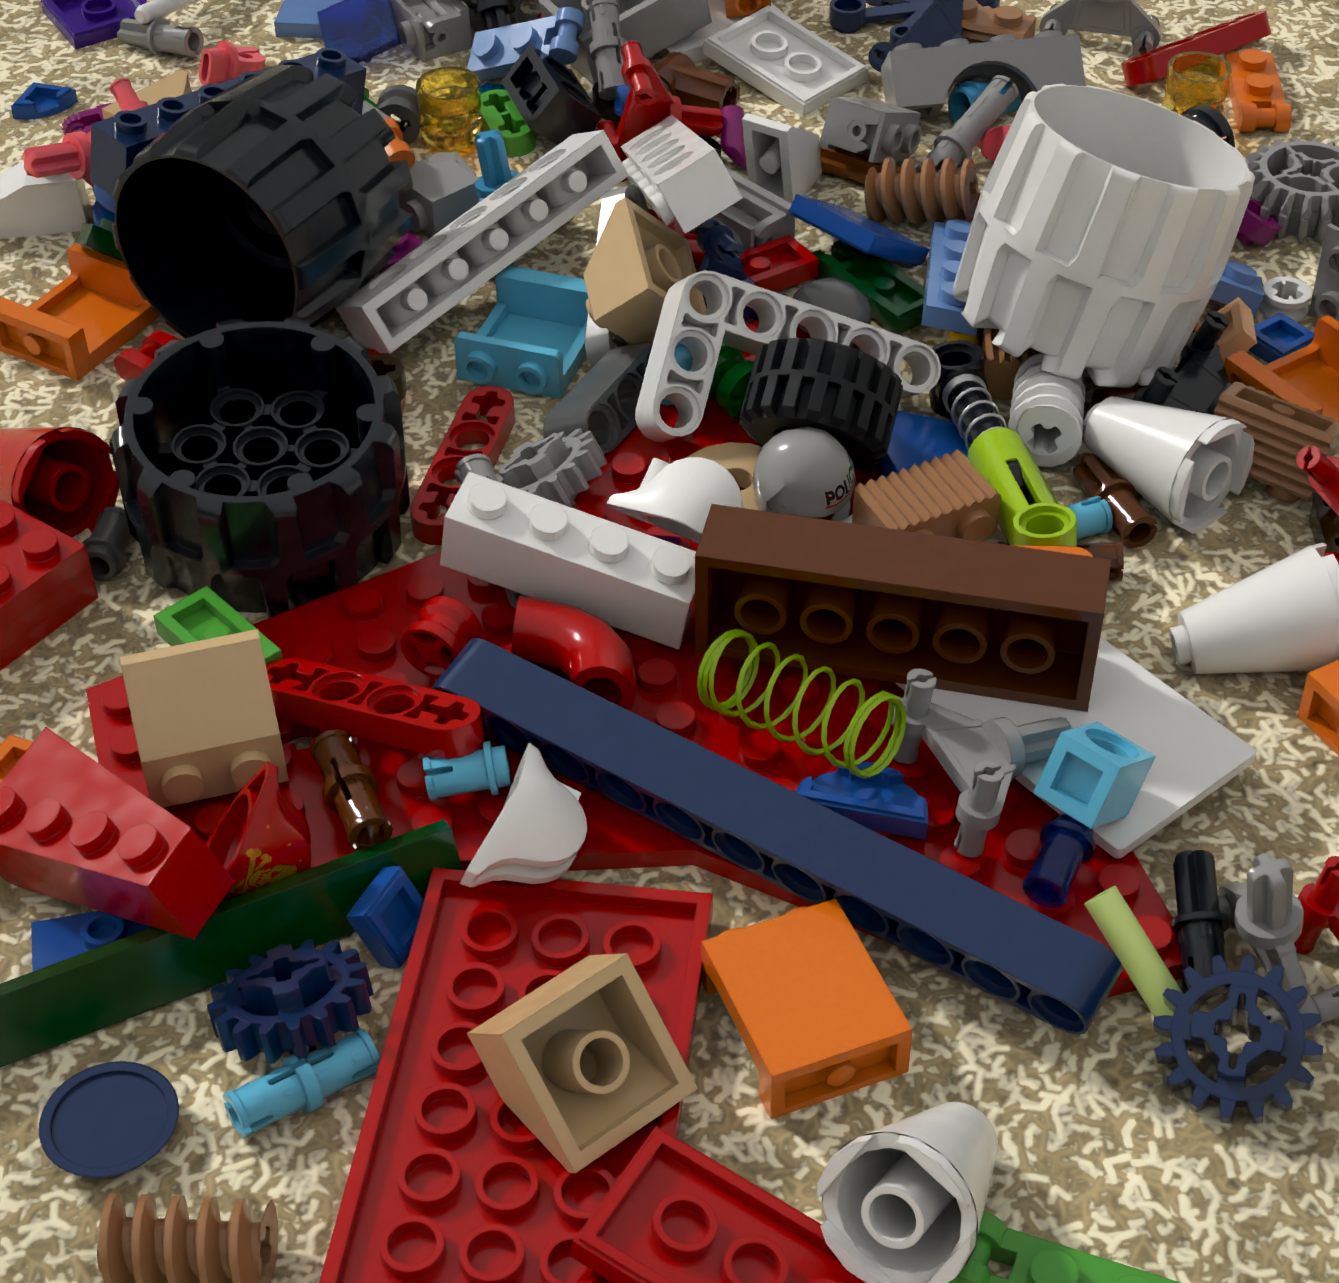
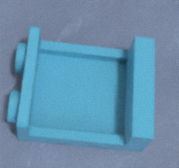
M509 265L495 275L497 303L478 332L473 334L461 331L454 339L457 378L480 385L498 386L531 395L537 394L561 399L587 356L585 333L588 316L586 308L588 294L584 279Z

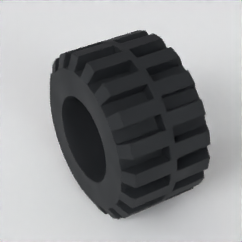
M812 338L773 340L769 344H763L756 354L739 417V424L749 437L762 446L773 436L784 430L801 427L825 430L845 448L853 462L854 469L871 467L886 458L903 391L902 380L885 363L847 345Z

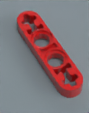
M1257 11L1236 17L1123 61L1121 67L1126 86H1136L1160 79L1272 34L1267 11Z
M483 386L470 391L464 397L411 504L412 532L420 542L428 545H442L444 517L446 514L439 516L441 512L440 505L445 506L448 511L461 487L460 485L446 486L442 483L456 478L454 471L458 470L456 465L460 460L471 454H484L490 458L494 469L515 424L514 398L511 392L505 388ZM487 415V422L482 421L481 416ZM469 443H480L486 445L483 448L475 450H465L460 448L465 444Z
M282 658L266 664L276 717L325 730H345L349 736L445 759L461 758L472 754L481 748L485 741L480 705L470 698L302 658Z

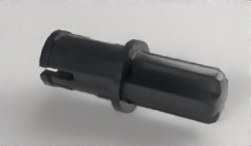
M1206 850L1179 852L1173 863L1178 916L1173 917L1170 921V927L1173 933H1178L1183 994L1188 991L1184 979L1185 969L1192 967L1203 978L1212 975L1213 956L1221 955L1226 963L1224 931L1230 927L1229 918L1227 915L1220 913L1215 860L1212 853Z

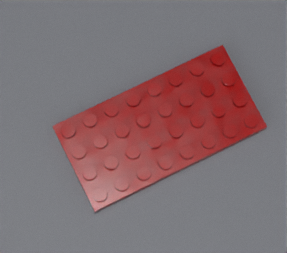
M433 868L319 1283H612L569 1256L572 1242L655 1126L678 1138L683 1100L577 1173H569L502 1101L467 1033L587 956L627 953L688 1068L702 984L701 941L709 939L713 914V894L562 879L541 884L501 880L468 887L460 884L466 870Z

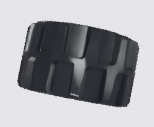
M286 317L284 322H245L236 318L217 322L216 328L204 331L188 339L171 340L155 351V360L139 377L125 382L115 402L120 427L113 432L109 444L130 534L140 543L147 573L164 589L177 588L189 596L208 586L237 612L267 613L268 618L358 584L379 562L388 564L402 544L400 515L406 513L410 505L400 395L395 383L388 375L377 376L370 364L369 351L348 336L341 340L332 334L310 327L308 320Z

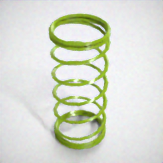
M740 629L726 631L711 644L700 664L697 688L699 699L706 708L731 718L740 716L748 727L757 730L768 728V731L776 740L786 743L796 741L805 753L814 756L825 754L833 766L842 769L848 768L850 773L857 777L867 779L884 770L897 754L904 738L906 712L900 697L886 691H881L871 696L865 702L864 687L861 680L855 678L842 683L836 690V676L832 668L822 666L808 676V666L804 656L794 654L785 658L780 663V652L776 644L766 642L758 646L753 635ZM742 637L749 645L750 654L740 670L736 692L726 701L719 703L714 692V673L718 659L725 646L732 639ZM765 648L771 649L775 655V667L768 685L752 705L743 709L741 700L744 699L751 689L758 673L759 651ZM793 660L799 661L803 667V677L799 691L784 713L771 722L769 701L777 677L789 662ZM822 672L827 673L831 679V689L827 702L813 724L799 734L798 711L802 697L809 683L816 675ZM708 676H709V693H710L711 699L709 698V696H708V691H707ZM851 684L855 685L859 689V703L856 713L847 730L836 742L828 746L827 725L831 710L842 691ZM764 700L766 723L760 724L751 721L746 714L759 706ZM888 701V716L881 734L868 752L855 760L856 741L863 723L875 707L882 702ZM737 705L738 711L729 710ZM895 707L894 729L886 749L872 766L860 770L857 765L872 756L885 739L894 717ZM793 710L792 728L794 735L785 736L779 734L773 726L784 720ZM822 722L821 741L823 748L814 749L808 747L802 741V738L814 731ZM843 742L845 762L836 760L830 753L831 750Z

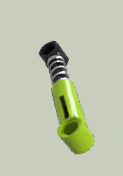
M961 340L947 341L934 346L932 349L938 355L941 364V376L937 384L929 391L930 407L936 414L952 418L953 423L958 428L960 437L965 442L968 450L967 458L1000 493L1001 503L998 524L1008 544L1014 546L1077 547L1076 514L1070 508L1058 504L1023 439L1016 431L1006 428L1005 419L999 415L998 406L992 402L991 394L988 392V384L984 377L983 349L975 343Z

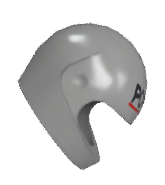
M812 427L789 429L773 436L762 447L753 472L754 498L758 510L811 518L826 517L834 514L831 520L839 522L849 517L850 498L855 487L854 465L845 448L825 430Z

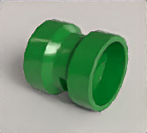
M722 344L708 399H716L719 407L733 418L739 419L754 361L745 360L744 354L737 348Z

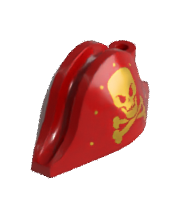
M267 761L235 797L205 844L235 880V883L222 901L308 870L311 866V834L309 824L303 813L284 796L279 787L278 767Z

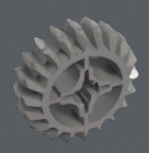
M1293 137L1291 142H1284L1278 139L1274 140L1272 146L1260 145L1256 152L1248 154V169L1255 176L1251 196L1263 204L1259 217L1267 221L1270 215L1277 217L1278 225L1281 227L1278 232L1279 239L1287 235L1297 236V240L1301 243L1305 237H1312L1321 245L1325 238L1327 225L1331 223L1339 227V148L1335 147V142L1332 141L1325 144L1317 142L1315 138L1312 141H1301L1297 137Z

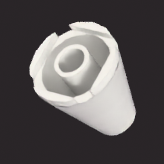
M1112 396L1106 398L1101 403L1095 404L1087 413L1083 423L1084 439L1087 448L1122 479L1128 480L1142 497L1175 526L1192 534L1203 531L1228 512L1218 506L1223 502L1229 491L1237 495L1240 494L1253 463L1255 445L1253 436L1243 431V428L1247 427L1246 425L1233 418Z
M1324 543L1308 546L1178 612V626L1169 628L1170 642L1178 665L1190 663L1194 674L1314 671L1339 660V564L1334 554L1324 556L1327 547Z
M948 1102L861 1135L846 1143L830 1158L817 1183L816 1201L820 1196L822 1197L825 1221L820 1227L825 1242L846 1270L865 1283H948L957 1277L968 1263L976 1245L997 1156L998 1139L989 1119L971 1105L961 1102Z

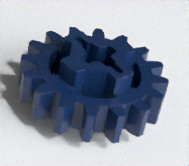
M306 939L297 950H293L291 944L285 945L282 943L276 945L275 948L267 950V958L257 954L248 956L250 966L245 970L228 969L225 972L228 984L212 987L210 992L213 1002L207 1005L215 1036L219 1038L222 1050L225 1053L237 1049L240 1060L247 1062L260 1052H264L267 1064H275L284 1052H289L290 1055L295 1054L300 1060L307 1058L309 1052L316 1050L317 1043L327 1048L335 1046L334 1034L336 1032H355L359 1028L357 1016L368 1014L372 1010L369 997L374 995L366 962H361L359 953L355 948L342 952L340 942L332 941L323 948L316 949L314 940Z
M1245 954L1239 971H1228L1221 955H1217L1212 958L1211 976L1203 978L1192 967L1184 970V979L1188 988L1185 994L1166 988L1163 993V1000L1168 1008L1174 1012V1015L1154 1017L1153 1027L1154 1032L1163 1037L1171 1038V1041L1154 1049L1155 1057L1159 1064L1168 1065L1176 1063L1177 1068L1167 1078L1168 1087L1174 1092L1190 1085L1194 1089L1190 1102L1192 1110L1198 1113L1210 1101L1220 1104L1221 1121L1230 1124L1236 1107H1247L1253 1122L1259 1124L1263 1123V1103L1272 1100L1285 1113L1292 1109L1293 1100L1287 1089L1291 1084L1300 1089L1308 1091L1311 1089L1314 1076L1301 1064L1302 1062H1320L1324 1046L1314 1041L1306 1040L1305 1036L1312 1035L1320 1030L1322 1020L1320 1014H1300L1299 1009L1307 1001L1308 991L1302 985L1285 992L1281 988L1284 975L1283 967L1276 965L1265 977L1255 974L1254 957ZM1229 992L1228 1000L1212 1011L1203 1012L1196 1010L1206 1000ZM1258 997L1270 1003L1281 1014L1288 1030H1284V1025L1273 1024L1268 1021L1257 1006ZM1244 1010V1026L1247 1027L1248 1039L1251 1042L1245 1043L1242 1054H1238L1236 1068L1231 1069L1230 1052L1227 1051V1040L1224 1037L1231 1034L1233 1025H1237L1239 1011ZM1186 1047L1192 1048V1052L1207 1055L1217 1069L1216 1082L1199 1071L1190 1059ZM1280 1064H1284L1267 1081L1251 1087H1245L1247 1077L1263 1066L1279 1067Z

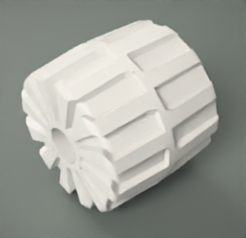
M1045 85L1037 92H1029L1022 101L989 172L976 207L956 274L953 297L959 301L966 302L961 315L971 327L1000 330L992 341L993 345L1013 357H1019L1029 348L1043 353L1041 370L1070 380H1077L1081 377L1085 368L1097 386L1129 388L1136 383L1147 386L1157 368L1168 367L1173 369L1225 270L1252 194L1255 176L1248 169L1247 159L1235 147H1232L1216 135L1214 131L1197 121L1188 119L1164 106L1142 98L1118 93L1111 89L1095 86Z

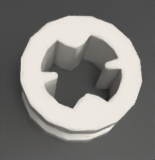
M1283 276L1271 278L1263 285L1264 297L1259 306L1260 312L1264 317L1268 319L1278 313H1283L1295 322H1300L1308 315V304L1312 297V290L1307 283L1300 279Z

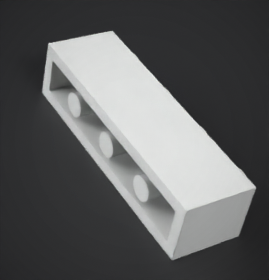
M472 472L467 473L444 517L440 565L529 597L576 606L607 622L610 626L678 650L695 613L696 551Z

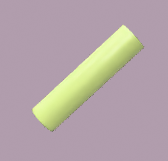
M1116 885L1088 900L1084 904L1120 960L1153 1016H1173L1174 1012L1164 1003L1163 993L1166 988L1183 992Z

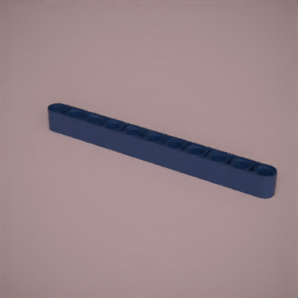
M480 638L470 639L431 687L434 690L475 700L481 708L484 736L505 745L521 755L524 754L528 743L539 749L547 768L815 905L836 898L850 923L1057 1029L1076 1035L1085 1034L1123 970L1117 956L1095 939Z

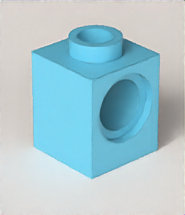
M1099 722L1062 731L1033 793L1090 829H1094L1124 818L1129 814L1156 756Z

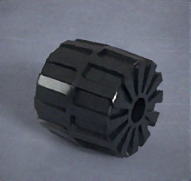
M277 65L264 73L255 74L242 80L181 116L141 150L134 158V163L118 177L112 194L115 201V222L111 225L116 248L120 250L130 273L129 279L141 297L147 300L164 318L166 324L183 338L187 339L204 331L214 329L217 322L236 318L245 322H284L286 317L308 320L310 327L314 328L336 311V306L352 297L359 289L365 286L395 255V252L391 249L409 232L413 213L399 208V194L413 189V181L407 160L391 162L385 151V147L395 139V135L380 113L373 108L360 115L353 109L358 99V92L354 88L328 73L314 80L312 70L300 65Z

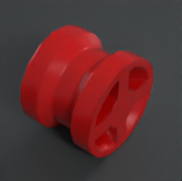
M447 596L433 597L421 609L418 616L419 621L411 624L403 634L400 641L401 651L406 660L415 669L427 676L439 679L467 642L472 638H480L482 634L481 624L476 614L457 599Z

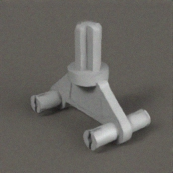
M1064 0L1060 4H1053L1050 10L1043 15L1040 22V32L1060 30L1062 35H1066L1068 29L1131 37L1134 56L1156 49L1161 39L1158 18L1152 15L1151 19L1135 0Z
M913 669L907 675L904 697L900 698L905 706L906 728L899 750L893 759L903 764L915 762L919 757L921 739L925 741L961 792L955 813L960 822V827L954 841V847H959L957 852L965 857H978L984 851L987 832L995 828L999 823L1008 788L1013 778L1022 774L1025 763L1049 758L1060 733L1071 729V725L1063 717L1045 719L1016 726L1009 718L1005 717L987 720L986 722L974 720L931 703L937 681L936 677L932 678L934 674L926 669ZM894 707V717H893V720H892V723H891L893 728H894V723H895V707Z
M1268 853L1260 854L1254 858L1253 869L1247 872V885L1234 881L1218 888L1220 913L1228 916L1233 928H1236L1241 938L1250 944L1266 973L1276 965L1284 968L1281 988L1285 992L1304 985L1308 991L1307 1001L1299 1009L1300 1014H1320L1322 1023L1339 1018V986L1310 995L1296 955L1294 942L1302 933L1304 910L1300 900L1293 894L1292 865L1285 858L1273 860ZM1275 1008L1262 1012L1270 1023L1284 1025V1030H1288L1283 1017ZM1321 1029L1313 1033L1312 1035L1305 1036V1038L1319 1034L1321 1032Z

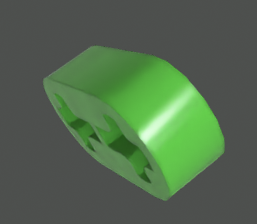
M489 90L477 97L475 105L478 126L482 132L496 129L502 133L507 157L524 156L535 149V132L528 127L507 90Z

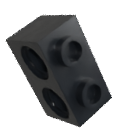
M531 44L528 45L501 81L528 127L556 145H559L572 134L595 131L597 123L602 118L573 71Z

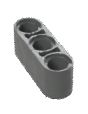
M653 341L616 347L609 350L548 413L543 426L544 439L553 433L562 431L568 436L576 429L581 428L583 433L587 431L592 432L603 453H609L614 450L637 425L635 420L636 406Z

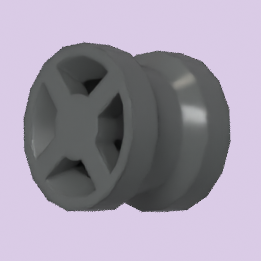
M392 85L385 88L380 93L376 108L390 118L391 114L400 118L401 122H396L403 133L402 141L411 144L418 138L421 129V122L425 113L424 100L420 93L406 85Z

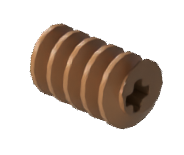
M886 158L881 172H877L876 168L872 166L866 174V213L868 218L878 223H882L886 218L893 224L902 223L906 218L912 224L923 223L926 218L932 224H934V221L944 222L946 218L947 220L963 221L967 218L968 222L973 220L978 201V179L972 158L964 159L960 173H956L952 158L944 159L940 173H936L932 158L924 159L920 173H916L915 162L912 158L904 159L901 173H897L894 159Z
M109 1193L104 1203L99 1223L97 1263L104 1283H270L274 1274L278 1254V1217L276 1206L272 1199L265 1208L261 1222H253L248 1198L236 1199L229 1221L221 1220L216 1197L208 1196L204 1198L197 1219H189L187 1201L183 1195L172 1197L165 1218H158L156 1201L153 1194H142L140 1196L133 1217H126L125 1202L121 1193Z

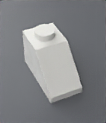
M746 113L742 118L748 180L792 204L795 195L805 196L822 174L819 135Z

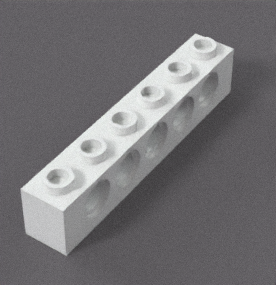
M670 115L621 146L627 157L626 160L622 161V164L629 174V181L640 189L646 203L650 205L652 210H655L666 226L675 222L686 234L743 198L716 150L673 115Z
M604 130L572 134L335 308L358 343L366 348L375 349L379 353L390 354L603 196L606 191L611 190L626 179L629 174Z

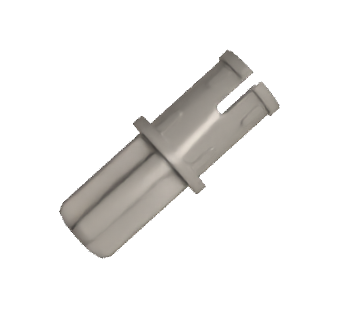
M126 18L120 22V30L117 32V37L120 41L135 47L149 49L153 54L160 56L165 52L196 57L195 54L199 55L201 53L204 43L203 34L199 28L173 25L163 18H156L147 24L140 23L136 19Z

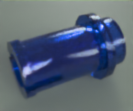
M1068 814L1059 815L1042 827L1040 832L1041 849L1022 885L1025 894L1031 900L1051 908L1061 907L1065 904L1069 896V889L1081 864L1088 862L1095 853L1096 844L1093 839V829H1090Z

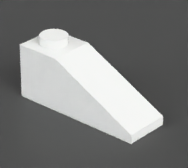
M24 161L0 174V239L81 231L83 223L88 224L89 202L84 179H75L69 173L41 178L29 176L24 170Z

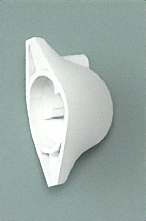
M688 457L676 460L671 464L653 458L639 489L613 494L606 503L611 509L689 539L699 544L711 504L744 508L739 486L730 472L717 462L702 457Z
M528 743L503 809L466 869L460 884L475 887L487 882L501 880L527 884L547 883L558 879L568 871L576 858L577 852L584 843L587 833V819L578 801L581 792L556 780L547 768L539 749Z

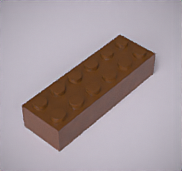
M711 504L695 553V653L705 654L711 644L726 631L740 629L752 634L758 646L766 642L776 644L780 652V663L785 658L794 654L804 656L808 670L814 671L822 666L832 668L834 674L907 684L908 673L913 669L921 668L934 674L932 678L936 677L937 681L934 689L1088 712L1104 618L1111 559ZM742 637L732 639L725 646L720 657L746 660L750 654L749 645ZM765 648L759 651L760 663L775 665L773 650ZM796 660L786 665L787 667L803 669L801 663Z

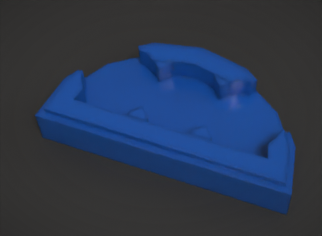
M862 762L857 767L863 770L872 766L874 762ZM837 767V771L822 774L812 780V776L806 777L800 782L795 791L871 830L927 840L928 803L924 797L918 796L916 791L903 782L904 775L898 770L886 767L879 774L864 779L851 774L848 768L842 769Z

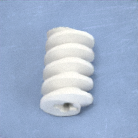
M1039 353L1029 357L1019 367L1014 378L1008 429L1016 431L1023 439L1037 466L1054 467L1065 464L1072 459L1082 445L1086 386L1082 375L1077 380H1070L1041 370L1043 353Z

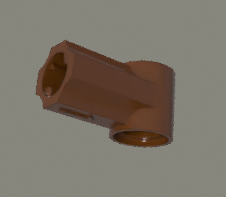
M681 52L668 53L653 66L672 96H678L682 105L721 110L725 106L736 105L740 99V84L735 83L733 78L697 68L694 62Z

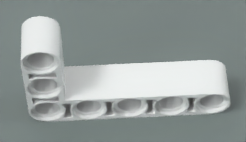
M703 270L676 282L669 288L665 296L636 406L635 420L642 434L652 441L665 442L691 434L698 428L703 418L721 345L725 344L756 355L759 348L763 344H769L770 341L797 338L796 328L798 324L806 327L812 339L827 340L847 346L852 341L859 347L860 351L885 363L902 380L903 391L901 399L930 391L937 384L941 376V364L935 351L922 342L715 271ZM691 288L701 291L706 298L707 310L704 315L696 312L690 304L689 292ZM745 306L752 308L758 315L759 329L757 333L751 331L745 325L743 319ZM677 343L683 344L691 352L693 360L690 371L682 369L676 362L674 352ZM902 359L911 367L912 380L910 384L905 382L900 373V362ZM663 399L671 401L677 409L678 421L674 428L666 425L661 419L659 411Z

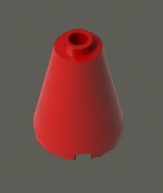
M76 427L0 429V499L72 538L87 528L93 532L99 513H102L103 509L107 507H115L120 488L116 471L113 470L109 454H112L111 448L94 433Z

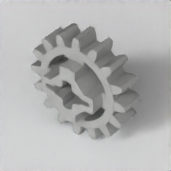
M580 428L568 436L562 431L553 433L545 439L535 442L528 440L512 451L513 456L508 463L499 467L500 474L496 475L500 483L572 507L576 504L574 499L578 493L590 488L587 481L601 476L602 471L600 467L605 465L607 460L592 432L587 431L583 433Z

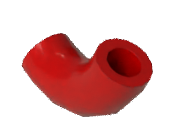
M519 596L513 625L512 653L527 661L552 666L569 675L571 678L570 682L630 710L637 689L632 651L607 622L576 606L540 598Z

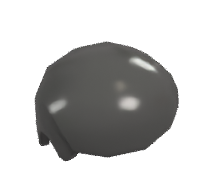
M835 278L808 282L801 286L793 296V299L871 325L872 311L867 297L848 282ZM798 324V327L803 332L810 334L805 326Z

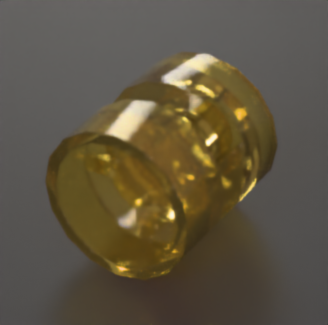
M1189 51L1175 55L1167 64L1164 84L1166 95L1162 100L1161 106L1182 114V112L1195 105H1208L1225 116L1226 106L1224 101L1229 92L1232 75L1231 64L1218 55L1202 51Z
M457 66L440 67L422 74L416 82L418 111L421 114L422 143L425 149L432 154L456 151L460 156L476 152L475 136L480 132H484L483 115L478 113L481 109V93L477 75L469 69Z

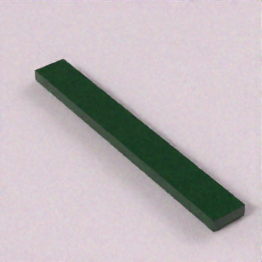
M443 819L224 900L217 906L195 939L151 927L1 983L0 1067L227 981L225 972L228 969L245 970L250 966L248 956L252 954L267 958L266 951L282 943L285 945L291 944L293 950H297L306 939H313L316 947L356 932L346 919V915L382 867L401 866L421 897L425 899L433 868L462 870L452 828Z

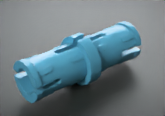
M359 1028L355 1032L338 1039L336 1045L331 1048L324 1047L320 1050H315L309 1053L307 1058L300 1060L295 1054L289 1055L282 1060V1067L271 1071L255 1081L225 1092L223 1099L226 1112L238 1135L245 1139L267 1127V1125L302 1109L307 1114L324 1106L325 1098L351 1084L376 1075L380 1056L369 1034L364 1029Z

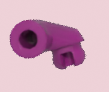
M728 105L721 108L723 114V126L720 133L721 149L743 171H747L742 127L744 109L737 105Z

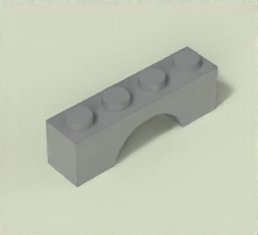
M1060 30L1043 31L1036 34L1033 38L1016 39L1015 35L1003 34L988 39L987 42L969 44L967 39L958 38L945 41L939 47L922 48V45L919 43H906L896 46L893 51H889L881 66L885 103L921 113L920 119L935 118L945 104L948 90L959 82L970 78L985 77L992 79L996 75H1004L1011 79L1008 83H1015L1017 85L1022 101L1029 92H1037L1045 85L1086 86L1079 34L1062 35Z
M363 101L362 115L375 108L383 118H390L367 101ZM452 159L439 162H415L410 169L413 189L399 194V208L413 213L410 229L414 232L420 231L428 238H431L479 202L475 188V182L478 177Z

